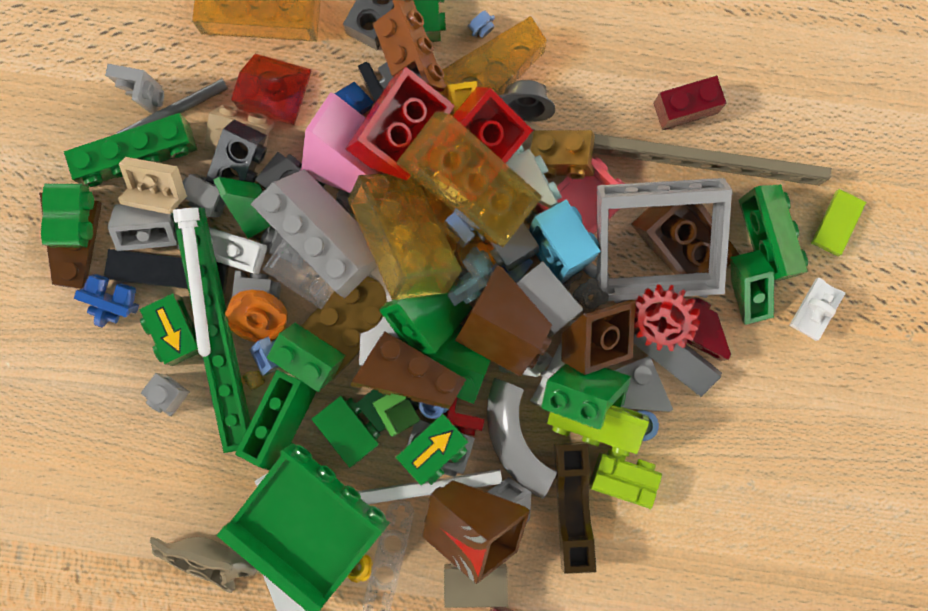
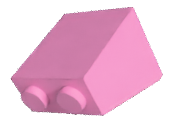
M330 92L306 128L301 170L305 169L317 181L366 200L370 199L374 190H380L385 178L383 172L369 168L345 149L365 120V117L336 94Z

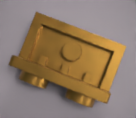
M534 130L531 152L535 157L541 155L548 168V172L544 173L546 179H553L555 176H567L571 179H583L585 176H594L595 170L591 161L595 135L592 130Z

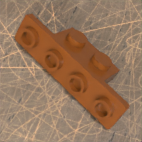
M392 0L395 7L373 23L391 75L394 77L405 67L412 70L417 66L423 81L436 91H444L446 86L443 80L444 73L436 62L433 54L434 46L425 33L423 27L424 20L417 11L414 1Z

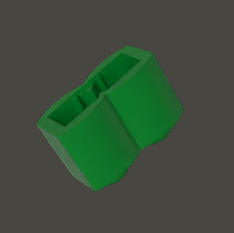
M44 184L42 192L43 217L41 222L42 245L48 247L87 248L89 240L93 237V226L89 222L88 217L90 210L94 207V196L90 192L89 187L83 184Z

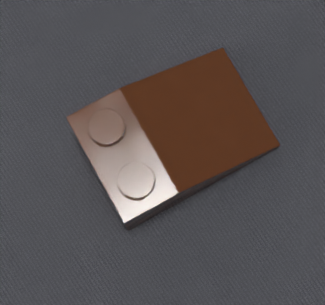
M703 204L649 207L631 223L645 243L675 275L709 273L712 216ZM730 240L728 241L727 267L731 264L730 257L740 255Z

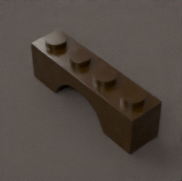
M585 442L554 444L561 569L564 574L596 572V557L589 506V445Z

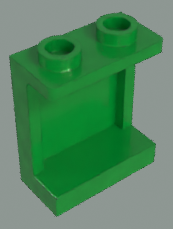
M439 260L421 266L417 270L419 276L397 299L386 302L379 309L401 341L426 356L436 353L472 310V306Z
M565 364L547 379L541 407L549 412L599 430L604 425L607 410L612 405L619 408L624 405L631 376L609 368H603L585 375Z

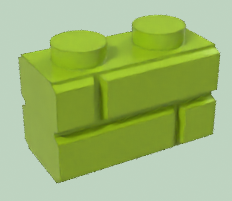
M610 449L607 455L599 453L589 488L651 509L662 478V473L654 471L656 465L638 459L637 464L625 461L626 456L617 454Z

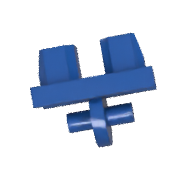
M99 274L89 275L84 288L76 290L74 299L90 305L87 309V314L95 316V326L103 328L108 321L116 324L119 320V315L127 317L130 313H137L139 304L134 303L135 287L120 283L116 285L114 294L111 295L106 293L109 279Z

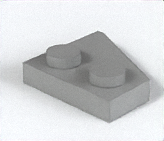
M650 356L615 370L631 376L625 403L622 407L663 412L673 410Z

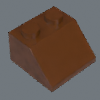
M628 300L583 314L562 332L561 361L586 375L632 359L636 302Z

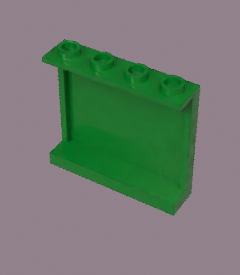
M291 443L280 452V458L233 519L223 526L217 537L304 610L320 611L390 522L385 519L386 517L380 509L375 506H369L364 502L356 489L341 483L329 467L320 465L312 459L311 453L305 447Z

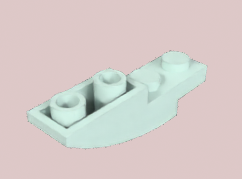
M521 145L502 168L520 189L543 206L551 208L558 204L557 200L562 198L554 181L548 183L544 173L548 172V168L541 155L535 157L530 149L525 151Z

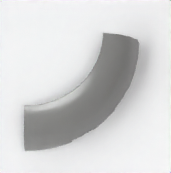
M494 378L487 405V422L493 448L498 459L511 477L531 491L532 494L543 499L548 493L557 472L540 462L531 452L523 438L519 422V405L524 389Z

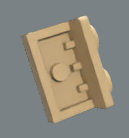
M221 105L209 113L204 147L216 150L223 128L234 119L266 134L264 146L267 147L269 132L274 128L275 122L268 120L267 116L260 113L246 114L239 112V109L235 106ZM239 142L240 146L244 150L248 151L246 145L242 142Z
M125 157L119 163L128 188L118 198L121 205L171 214L187 197L178 166Z

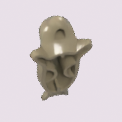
M155 537L150 538L154 556L168 562L181 571L210 581L229 593H232L235 589V578L242 576L251 577L257 573V569L232 548H228L209 538L192 537L174 543H165Z

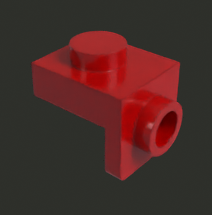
M456 397L451 407L443 414L453 425L458 426L457 429L461 433L475 436L476 430H483L485 419L456 413L455 409L458 401Z

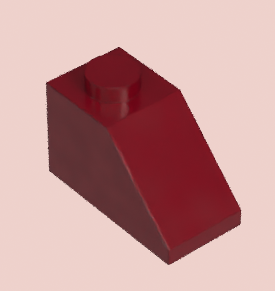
M695 297V303L692 308L700 309V314L697 318L700 320L698 330H695L694 339L692 341L687 339V344L719 361L729 360L731 352L718 313L710 309L711 305L708 302Z

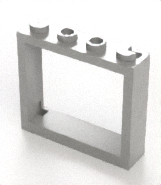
M725 178L597 185V240L601 252L597 256L596 288L600 301H615V303H619L622 300L637 299L638 296L643 295L647 288L654 293L658 284L662 286L663 291H667L670 285H674V292L677 294L684 289L686 291L685 296L707 298L708 295L725 294L732 189ZM713 203L709 273L608 279L609 209Z

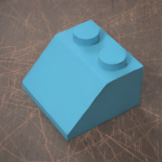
M567 199L535 216L528 229L539 245V253L536 256L540 262L543 261L562 284L592 263L601 252L597 238L593 233H588L582 224L580 212L576 207H571Z

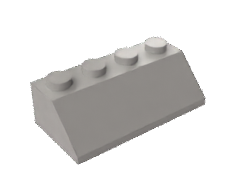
M305 169L274 181L251 203L260 215L344 299L389 255Z

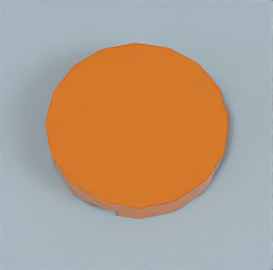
M250 289L237 293L231 298L225 312L230 329L239 337L251 342H257L266 337H269L271 341L277 339L279 333L285 330L288 322V312L284 304L274 295L261 290Z

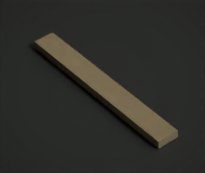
M594 134L593 153L817 186L831 178L832 168Z

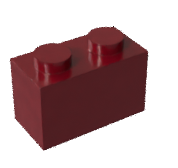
M716 75L662 91L658 94L653 104L661 128L666 130L716 115L727 102Z

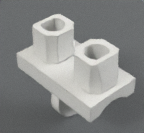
M816 278L789 326L818 341L834 316L845 292L830 286L821 278Z

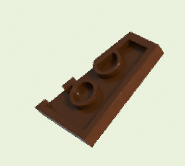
M39 192L42 209V193ZM94 200V207L89 212L88 219L93 226V237L89 240L87 248L47 246L52 285L75 289L84 288L90 272L102 206L101 202Z
M384 331L350 386L379 390V393L387 395L392 393L409 397L412 401L449 409L466 379Z

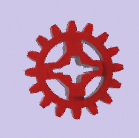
M658 284L654 293L649 288L645 289L643 295L638 296L635 301L634 327H639L636 334L637 338L645 336L647 338L645 345L647 346L652 342L657 343L658 351L662 349L663 345H667L668 349L673 351L676 343L684 348L687 339L691 341L694 339L695 330H698L700 320L697 319L700 309L692 308L695 299L690 298L686 300L684 298L686 293L684 289L678 294L675 293L674 285H670L667 291H663L662 286Z

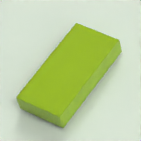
M841 189L835 191L811 244L836 256L842 255L866 205V201Z

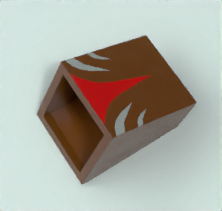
M452 480L443 487H437L431 493L422 537L475 584H478L518 552L530 513L526 506Z

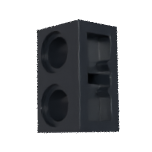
M235 119L232 120L222 130L205 181L215 185L213 180L217 177L255 183L258 173L254 172L257 163L260 164L267 152V147L264 146L267 135ZM239 142L245 144L248 151L244 150L240 146ZM231 168L236 170L239 176L235 175L231 171Z

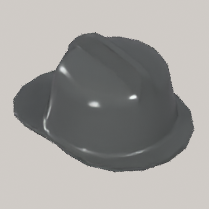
M516 81L505 89L503 95H499L523 121H544L551 118L555 113L554 103L547 98L546 86L537 81Z

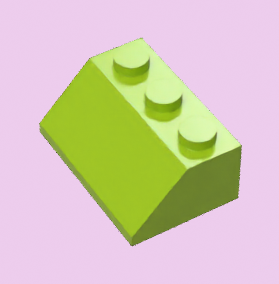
M612 405L607 410L603 427L599 430L552 412L549 414L547 424L552 425V431L570 436L572 432L583 436V442L594 446H599L600 442L611 445V451L623 456H629L630 452L638 453L649 425V417L624 407L619 408Z

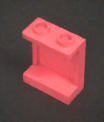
M592 157L591 161L595 170L594 176H585L583 179L566 177L557 186L562 198L557 200L558 203L567 199L571 207H576L580 212L582 224L588 233L591 232L593 234L597 232V185L625 184L619 178L614 179L607 172L608 167L598 157ZM537 202L535 207L539 214L549 209ZM621 208L609 209V219Z

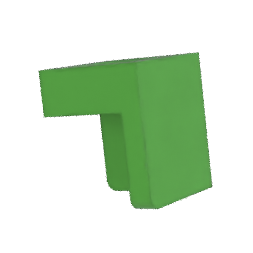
M391 393V395H386L373 402L391 437L396 436L420 421L408 397Z

